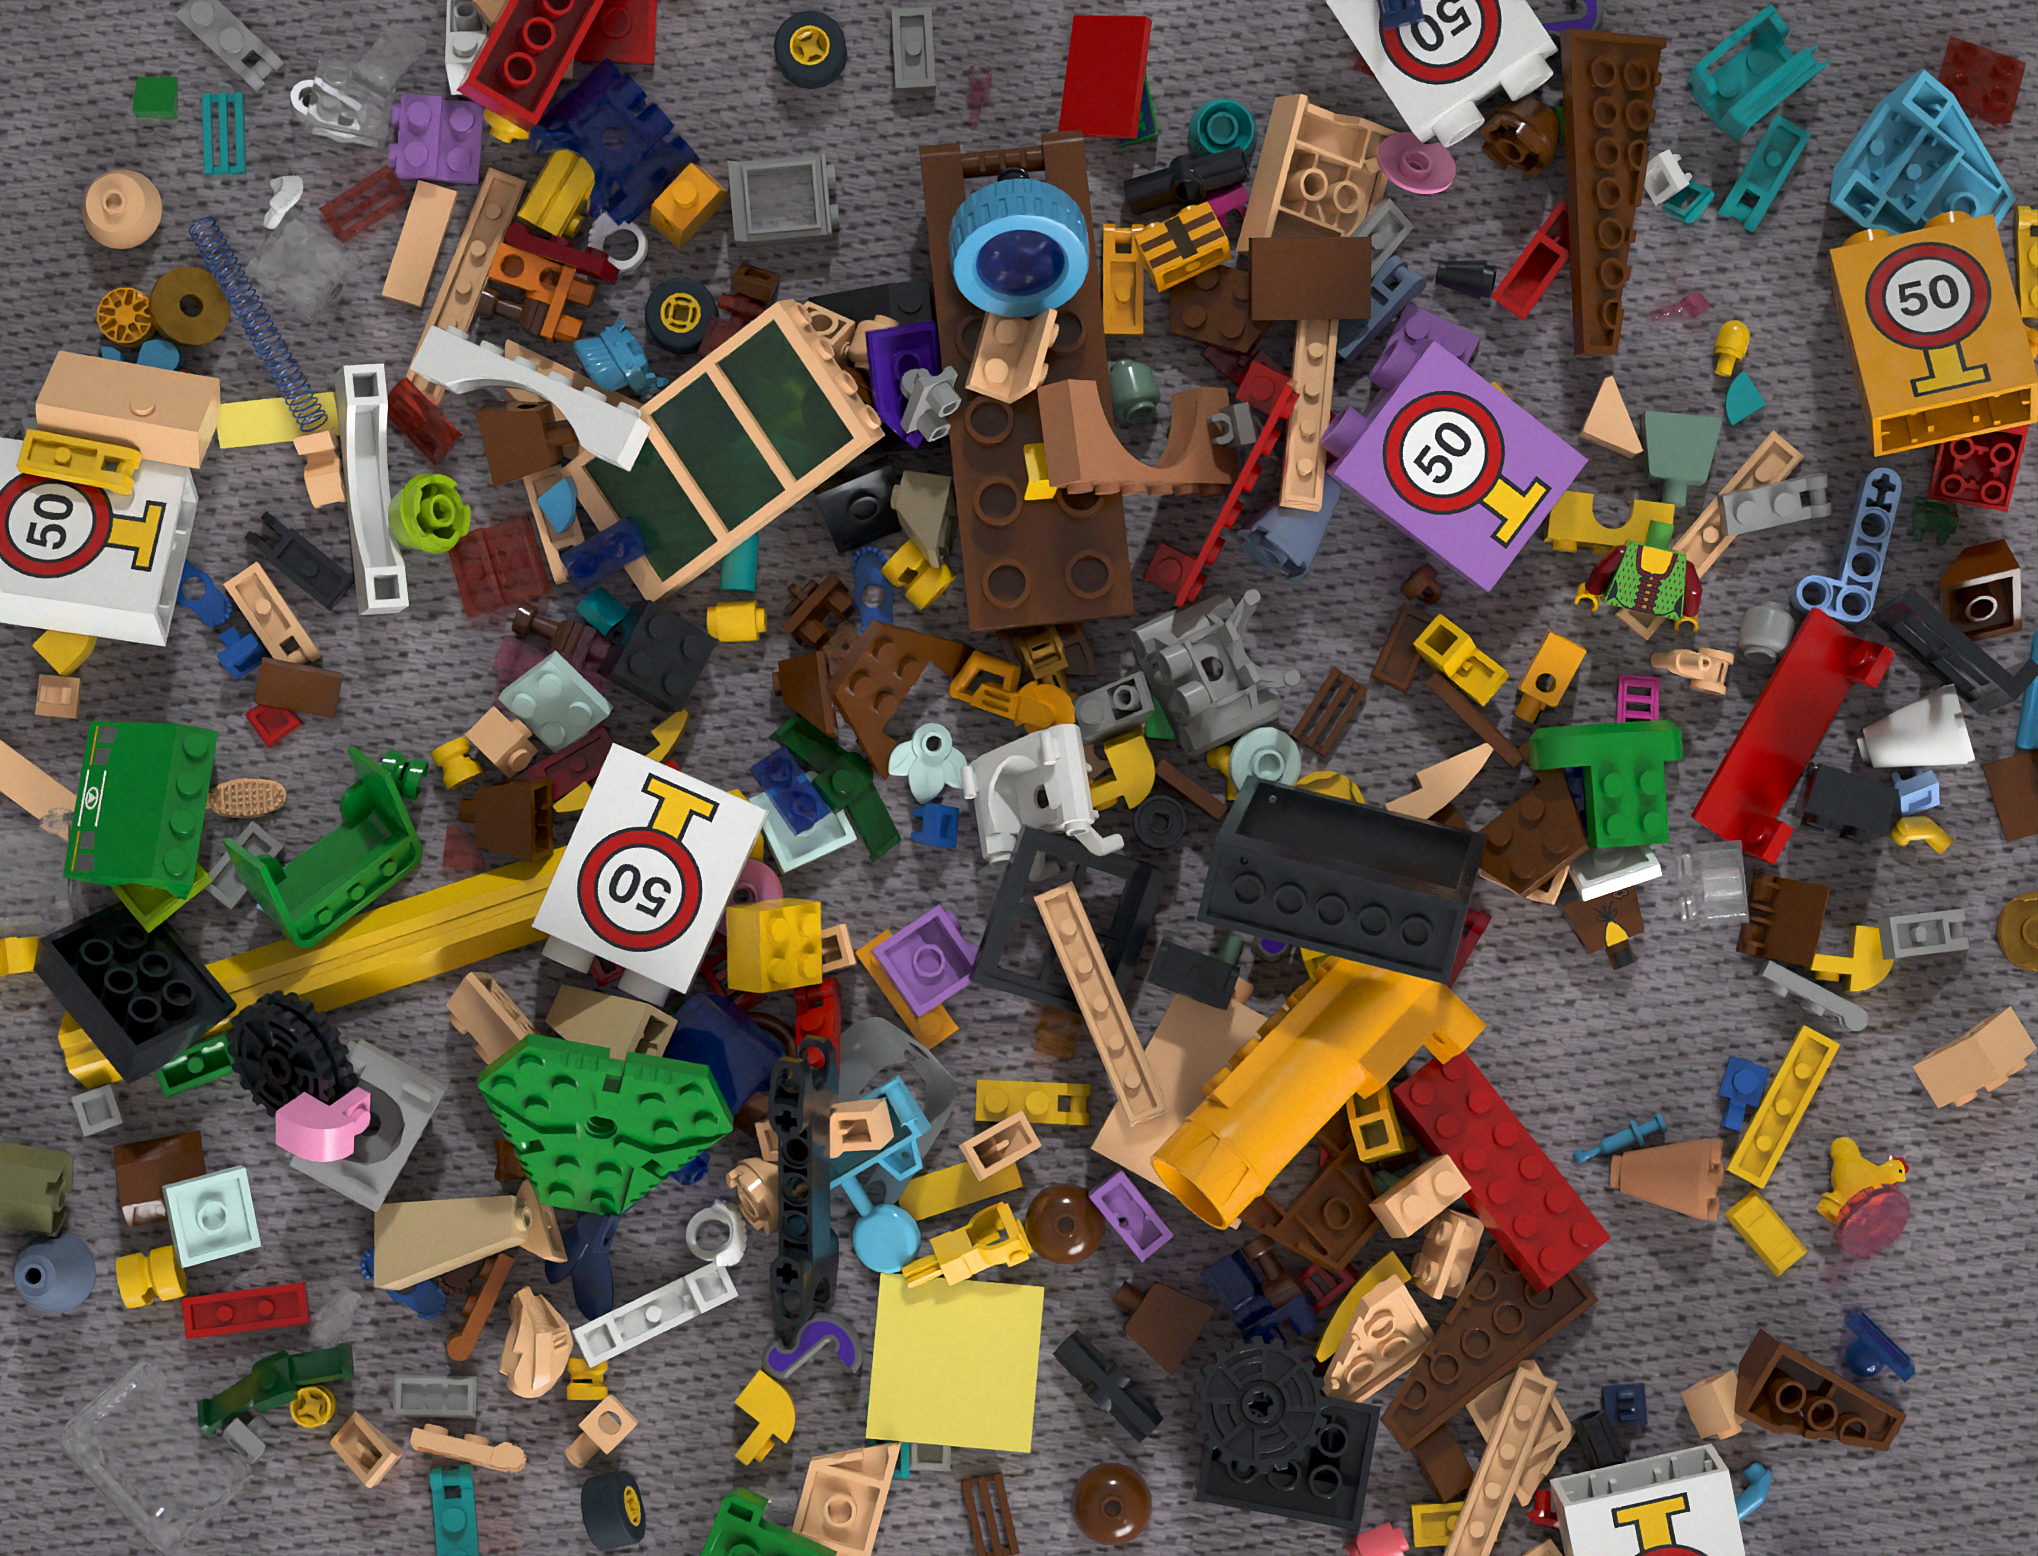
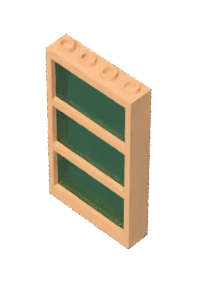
M794 299L777 301L638 409L642 412L640 419L649 425L651 430L630 472L594 456L587 450L559 470L564 478L569 476L573 478L578 492L576 497L645 600L659 603L674 595L885 436L880 428L881 420L871 406L865 405L856 392L858 386L848 372L841 370L833 358L835 352L832 346L824 337L818 336L810 324L812 318L809 312L801 303L795 302Z

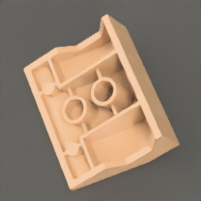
M1303 94L1275 97L1236 252L1249 257V238L1350 237L1365 219L1378 171L1368 214L1383 199L1388 178L1379 167L1377 154L1381 143L1387 137L1399 132L1361 117L1335 114L1310 104L1308 96Z

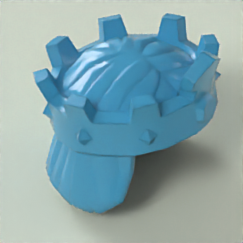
M622 318L613 326L606 327L603 332L599 333V337L577 340L573 344L574 352L582 368H584L592 381L605 391L611 393L629 385L636 395H643L648 393L650 388L669 385L668 378L656 377L655 373H651L644 349L627 329Z

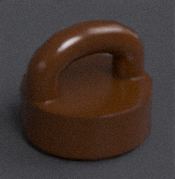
M1425 563L1401 585L1400 592L1409 601L1417 597L1425 604H1435L1442 597V588L1435 580L1439 573L1430 563ZM1428 587L1432 594H1427L1424 589Z

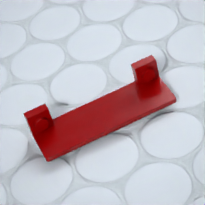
M1253 360L1235 398L1248 402L1249 405L1270 416L1198 558L1162 541L1143 577L1144 580L1178 596L1174 605L1182 608L1186 600L1194 603L1208 577L1201 573L1205 563L1213 566L1226 542L1225 539L1219 537L1223 528L1226 527L1231 530L1244 506V503L1238 501L1242 491L1250 493L1263 467L1256 464L1261 454L1269 456L1282 432L1275 428L1280 416L1287 420L1301 395L1294 391L1298 383L1297 381L1256 360Z
M1811 608V611H1809L1693 810L1691 814L1692 819L1745 855L1774 865L1794 831L1792 827L1783 821L1775 819L1853 683L1877 688L1896 653L1886 645L1862 640L1819 608Z

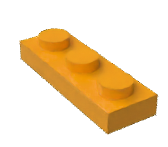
M887 929L855 953L916 1040L930 1050L959 1028L941 1003L918 1019L914 1017L870 952L873 948L893 936L890 930Z

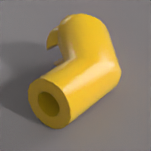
M1221 745L1208 751L1206 761L1210 768L1219 769L1227 777V800L1235 801L1239 791L1234 788L1229 775V757L1232 748Z
M1926 816L1902 817L1896 821V826L1890 831V836L1897 845L1906 846L1910 840H1924L1939 854L1943 853L1954 840L1933 820Z

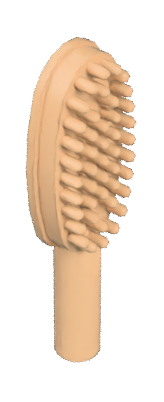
M248 778L236 779L218 784L211 792H208L206 809L212 808L220 816L231 818L261 817L283 807L287 794L285 788L276 781Z

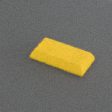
M1755 1188L1723 1214L1776 1277L1780 1276L1808 1252L1805 1246Z

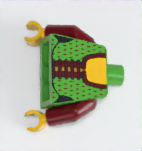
M1650 520L1645 543L1627 539L1624 545L1614 546L1594 566L1586 582L1580 584L1574 603L1578 605L1581 598H1590L1593 600L1590 611L1594 612L1598 609L1602 594L1601 600L1605 604L1674 619L1676 631H1679V624L1681 622L1691 621L1692 632H1696L1699 629L1698 612L1703 589L1695 565L1686 559V554L1682 551L1669 549L1675 525Z

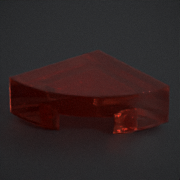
M447 825L442 866L484 871V858L482 851H480L481 849H479L480 847H478L474 839L463 830Z

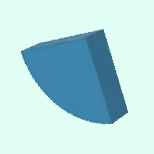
M571 476L563 478L536 500L558 534L567 531L575 519L574 513L578 492Z

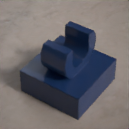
M1377 0L1385 31L1426 21L1421 0Z
M1643 1382L1602 1386L1603 1408L1606 1410L1612 1427L1648 1425Z

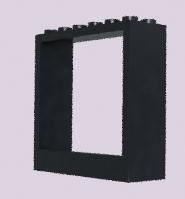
M1247 775L1215 839L1196 921L1448 985L1467 918L1487 835Z

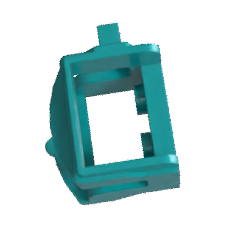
M1772 4L1736 29L1728 38L1692 68L1686 80L1687 85L1692 90L1690 95L1722 133L1727 131L1735 142L1741 140L1754 123L1799 87L1805 88L1830 62L1827 59L1822 64H1816L1817 60L1812 56V53L1818 48L1817 45L1812 46L1808 50L1804 48L1794 55L1784 43L1789 34L1788 27ZM1754 30L1759 37L1710 75L1706 68Z

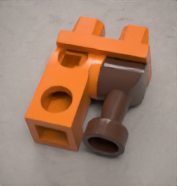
M499 242L488 278L491 283L524 292L525 296L522 303L501 299V291L499 289L486 285L478 303L476 316L491 320L497 314L520 324L524 332L531 337L539 338L555 344L556 339L570 343L579 340L584 322L565 315L569 301L590 308L596 292V286L578 277L575 269L562 266Z

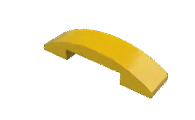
M683 708L682 712L674 713L651 731L660 745L647 754L646 757L664 764L673 753L691 718L685 708ZM584 781L555 803L553 808L561 815L583 812L592 792L591 786Z

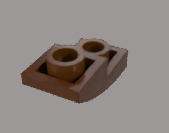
M1445 1423L1410 1449L1421 1465L1419 1472L1443 1505L1469 1489L1474 1472Z

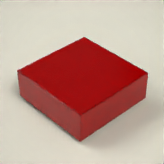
M262 704L257 705L245 714L268 748H271L303 725L292 710Z

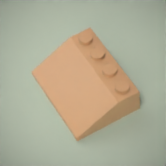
M470 972L462 980L446 1004L452 1012L448 1016L449 1021L462 1035L469 1032L479 1043L474 1049L488 1065L526 1035L535 1034L542 1036L489 973Z

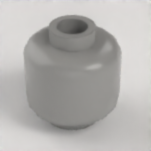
M1771 601L1762 602L1760 606H1754L1745 611L1738 635V646L1744 652L1746 659L1761 665H1772L1776 663V660L1782 659L1792 642L1795 621L1790 614L1785 612V608L1782 605Z

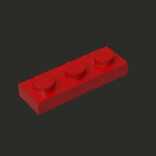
M307 1282L181 1298L186 1339L311 1323Z

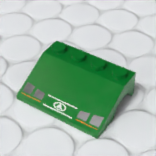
M90 721L62 878L106 886H118L129 883L165 889L176 898L186 900L194 882L218 731L174 723Z

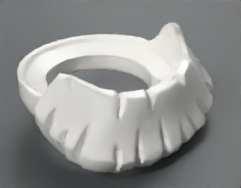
M298 175L282 176L271 179L269 182L274 190V194L269 202L271 208L265 214L264 227L275 229L285 212L300 199L303 193V181Z
M612 212L602 213L593 222V228L589 231L588 241L590 243L588 246L603 252L605 238L618 230H630L637 236L639 247L637 253L631 259L618 261L609 255L608 261L620 269L619 274L632 271L641 265L648 252V240L640 226L633 221L624 219L620 213L613 214Z
M716 1199L710 1208H705L692 1217L686 1229V1242L690 1251L702 1260L713 1261L716 1266H732L740 1261L746 1249L747 1235L745 1233L747 1230L745 1228L746 1222L742 1220L743 1215L738 1210V1207L731 1202L727 1203L725 1200L721 1202ZM718 1220L725 1225H729V1240L716 1250L706 1251L701 1249L696 1241L698 1228L705 1221Z

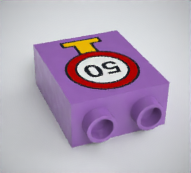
M1397 339L1385 350L1369 373L1368 378L1381 389L1362 415L1350 405H1347L1337 414L1321 436L1319 445L1331 453L1325 464V473L1472 586L1489 592L1588 462V459L1435 340L1418 339L1413 347L1410 348L1400 339Z

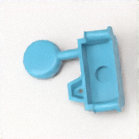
M899 1075L855 1100L886 1098L894 1137L881 1150L844 1151L837 1158H830V1190L841 1184L860 1214L852 1231V1245L857 1257L866 1267L878 1273L889 1274L901 1271V1268L916 1259L921 1248V1233L916 1221L904 1209L891 1204L874 1206L855 1175L878 1162L895 1178L902 1181L923 1168L916 1139L932 1127ZM904 1152H908L910 1157H905Z

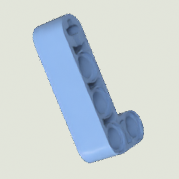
M1880 467L1870 472L1861 480L1836 580L1819 575H1811L1799 581L1793 587L1790 597L1792 606L1797 612L1807 615L1811 608H1819L1842 625L1856 624L1870 614L1902 490L1900 476L1894 470ZM1880 479L1883 480V487L1889 489V491L1880 496L1877 507H1866L1865 505L1869 506L1876 501L1878 489L1872 487V484ZM1863 518H1872L1878 523L1879 533L1877 537H1869L1862 531L1861 522ZM1855 556L1862 557L1868 562L1869 573L1866 577L1859 576L1853 571L1851 565ZM1810 585L1819 591L1820 602L1817 606L1809 605L1804 601L1802 597L1804 586ZM1844 596H1853L1858 600L1860 611L1857 616H1851L1843 610L1842 600Z

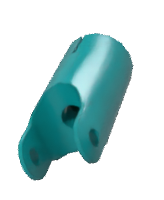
M743 498L734 500L731 504L730 520L726 526L728 531H732L756 512L755 506ZM738 505H743L744 510L741 512L737 511ZM758 531L721 559L719 590L735 593H755L759 550Z

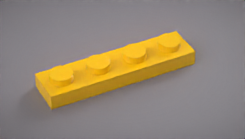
M1805 1025L1800 1026L1758 1108L1729 1159L1725 1170L1760 1189H1764L1840 1044Z

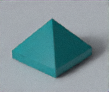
M1691 180L1688 181V186L1671 197L1661 207L1667 214L1687 224L1699 220L1715 196L1712 190ZM1693 194L1694 201L1685 210L1679 208Z

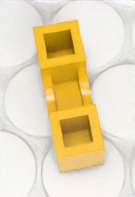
M1565 491L1546 516L1543 542L1553 543L1552 549L1561 552H1577V546L1593 548V555L1604 557L1614 546L1624 545L1627 539L1645 543L1650 520L1673 525L1675 504L1634 499L1629 504L1626 524L1618 529H1608L1601 526L1594 518L1592 511L1594 494Z

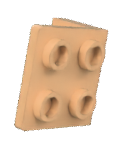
M1048 308L1030 321L1020 317L1000 316L986 311L965 388L1011 404L1035 390L1036 387H1041L1048 371V364L1044 363L1046 352L1055 343L1059 331V325L1055 324L1057 311Z
M1445 1208L1424 1225L1423 1235L1426 1239L1421 1253L1418 1252L1414 1256L1411 1264V1283L1435 1299L1440 1300L1443 1294L1458 1298L1465 1287L1485 1227L1479 1218Z

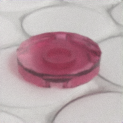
M1881 1184L1883 1188L1876 1190L1873 1186L1862 1189L1840 1209L1836 1218L1839 1225L1837 1230L1833 1228V1237L1837 1245L1846 1254L1852 1257H1867L1880 1252L1891 1244L1903 1231L1909 1219L1910 1204L1906 1196L1897 1187L1891 1184Z

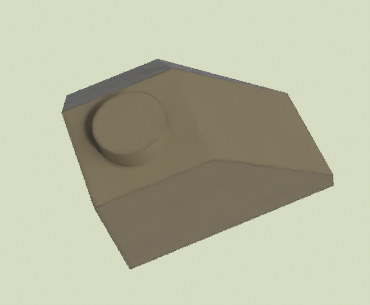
M904 470L901 484L894 485L891 508L896 509L901 527L930 566L940 568L944 558L940 554L949 555L958 526L956 493L952 477Z

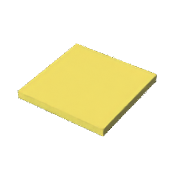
M881 1273L866 1439L1030 1453L1045 1287L962 1280L949 1286L946 1278L936 1277L913 1288H909L903 1274Z

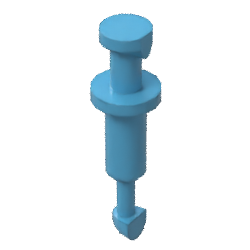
M1659 1112L1655 1114L1651 1121L1637 1126L1634 1120L1629 1121L1630 1128L1600 1140L1601 1142L1598 1147L1582 1153L1581 1149H1578L1572 1156L1576 1162L1583 1163L1586 1162V1159L1600 1153L1609 1155L1636 1142L1641 1147L1645 1145L1643 1137L1662 1130L1664 1133L1668 1129Z

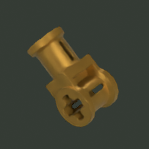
M1045 625L1043 631L1024 639L1020 636L1013 638V645L1019 662L1027 672L1031 682L1037 680L1039 685L1053 684L1063 689L1071 698V701L1079 697L1077 692H1072L1063 669L1069 665L1065 658V650L1061 638L1054 625ZM1042 644L1046 645V647L1042 649L1032 651V649L1037 646H1040Z

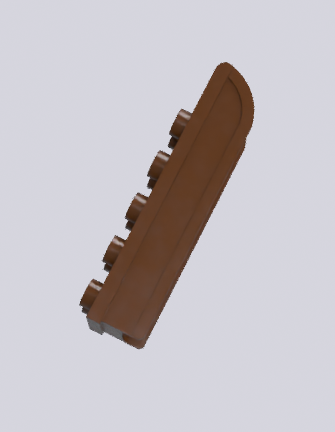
M1082 129L1041 134L1042 145L963 154H961L960 142L919 146L942 371L950 365L958 375L953 389L962 399L958 409L952 414L947 415V418L951 424L949 437L970 633L972 634L1111 618H1126L1135 615L1121 489L1120 492L1113 494L1095 495L1094 488H1092L1093 491L1087 493L1068 494L1067 488L1058 487L1053 498L1024 500L1029 478L1023 447L1026 444L1044 443L1037 387L1011 404L965 388L986 311L975 306L958 289L952 276L949 257L950 224L956 211L966 200L964 179L998 176L1000 172L1010 167L1024 169L1027 173L1044 171L1046 183L1063 190L1077 203L1081 213L1084 215L1087 227L1089 269L1082 286L1076 294L1064 304L1054 309L1057 311L1055 324L1059 325V331L1055 343L1046 352L1044 363L1048 364V371L1041 386L1067 379L1096 381L1104 415L1116 436ZM1034 231L1036 257L1051 248L1055 240L1043 233ZM1000 234L989 240L982 248L992 256L1004 260ZM1038 315L1029 316V317H1020V318H1023V319H1026V320H1029V321H1030L1031 319H1033L1034 317H1036V316H1038Z

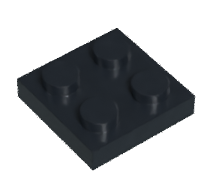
M887 455L828 479L813 489L839 555L903 529L899 523L896 509L891 508L892 491L894 485H899Z

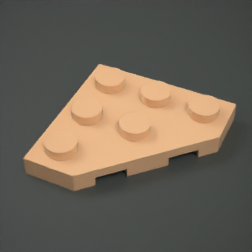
M1396 1274L1385 1281L1379 1282L1370 1292L1361 1297L1323 1378L1325 1386L1321 1389L1327 1397L1358 1403L1363 1402L1415 1365L1433 1337L1434 1332Z

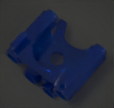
M605 58L542 114L537 125L529 132L526 147L534 154L568 150L584 158L591 166L595 177V183L586 205V212L593 219H596L602 215L604 210L617 226H620L623 222L629 225L690 163L697 164L700 158L680 135H674L671 130L675 126L667 115L654 102L648 106L645 100L647 95L626 72L623 74L609 58ZM610 127H619L626 133V143L618 150H610L602 143V135ZM614 182H616L619 189L609 197Z

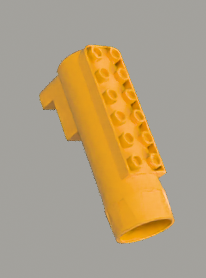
M1331 955L1312 973L1317 980L1314 982L1309 978L1284 1002L1289 1009L1286 1011L1281 1007L1256 1031L1261 1036V1039L1258 1041L1253 1036L1228 1060L1233 1068L1229 1070L1226 1066L1223 1067L1200 1089L1205 1097L1197 1104L1198 1107L1182 1120V1125L1150 1157L1151 1166L1164 1185L1190 1211L1209 1225L1225 1230L1256 1196L1259 1197L1265 1192L1266 1187L1355 1092L1363 1099H1366L1381 1089L1422 1045L1442 1064H1445L1455 1055L1462 1053L1485 1029L1487 1024L1445 984Z

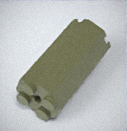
M0 1141V1229L57 1238L68 1208L63 1207L66 1193L71 1194L73 1183L74 1158L69 1156V1153Z

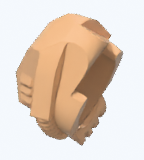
M525 1286L513 1296L510 1301L511 1304L508 1306V1315L512 1323L503 1345L499 1372L508 1376L507 1387L513 1393L523 1398L541 1397L555 1385L564 1371L574 1343L569 1325L542 1294L534 1296L531 1288Z

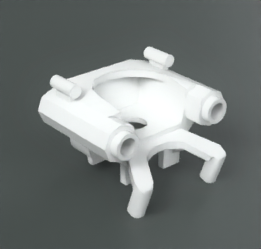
M1060 724L1049 727L1046 730L1033 732L985 753L972 761L969 766L960 768L965 799L974 798L983 859L989 861L991 867H1004L1008 865L1022 823L1057 835L1065 832L1068 836H1075L1091 853L1097 856L1110 854L1122 849L1124 846L1121 835L1113 834L1102 838L1090 826L1095 822V819L1099 818V814L1092 807L1087 773L1092 771V767L1086 763L1080 727L1076 724ZM1039 790L1046 791L1049 805L1044 809L1040 808L1037 802ZM1037 851L1028 878L1030 881L1040 882L1054 877L1060 872L1058 863L1055 860L1045 862V853Z

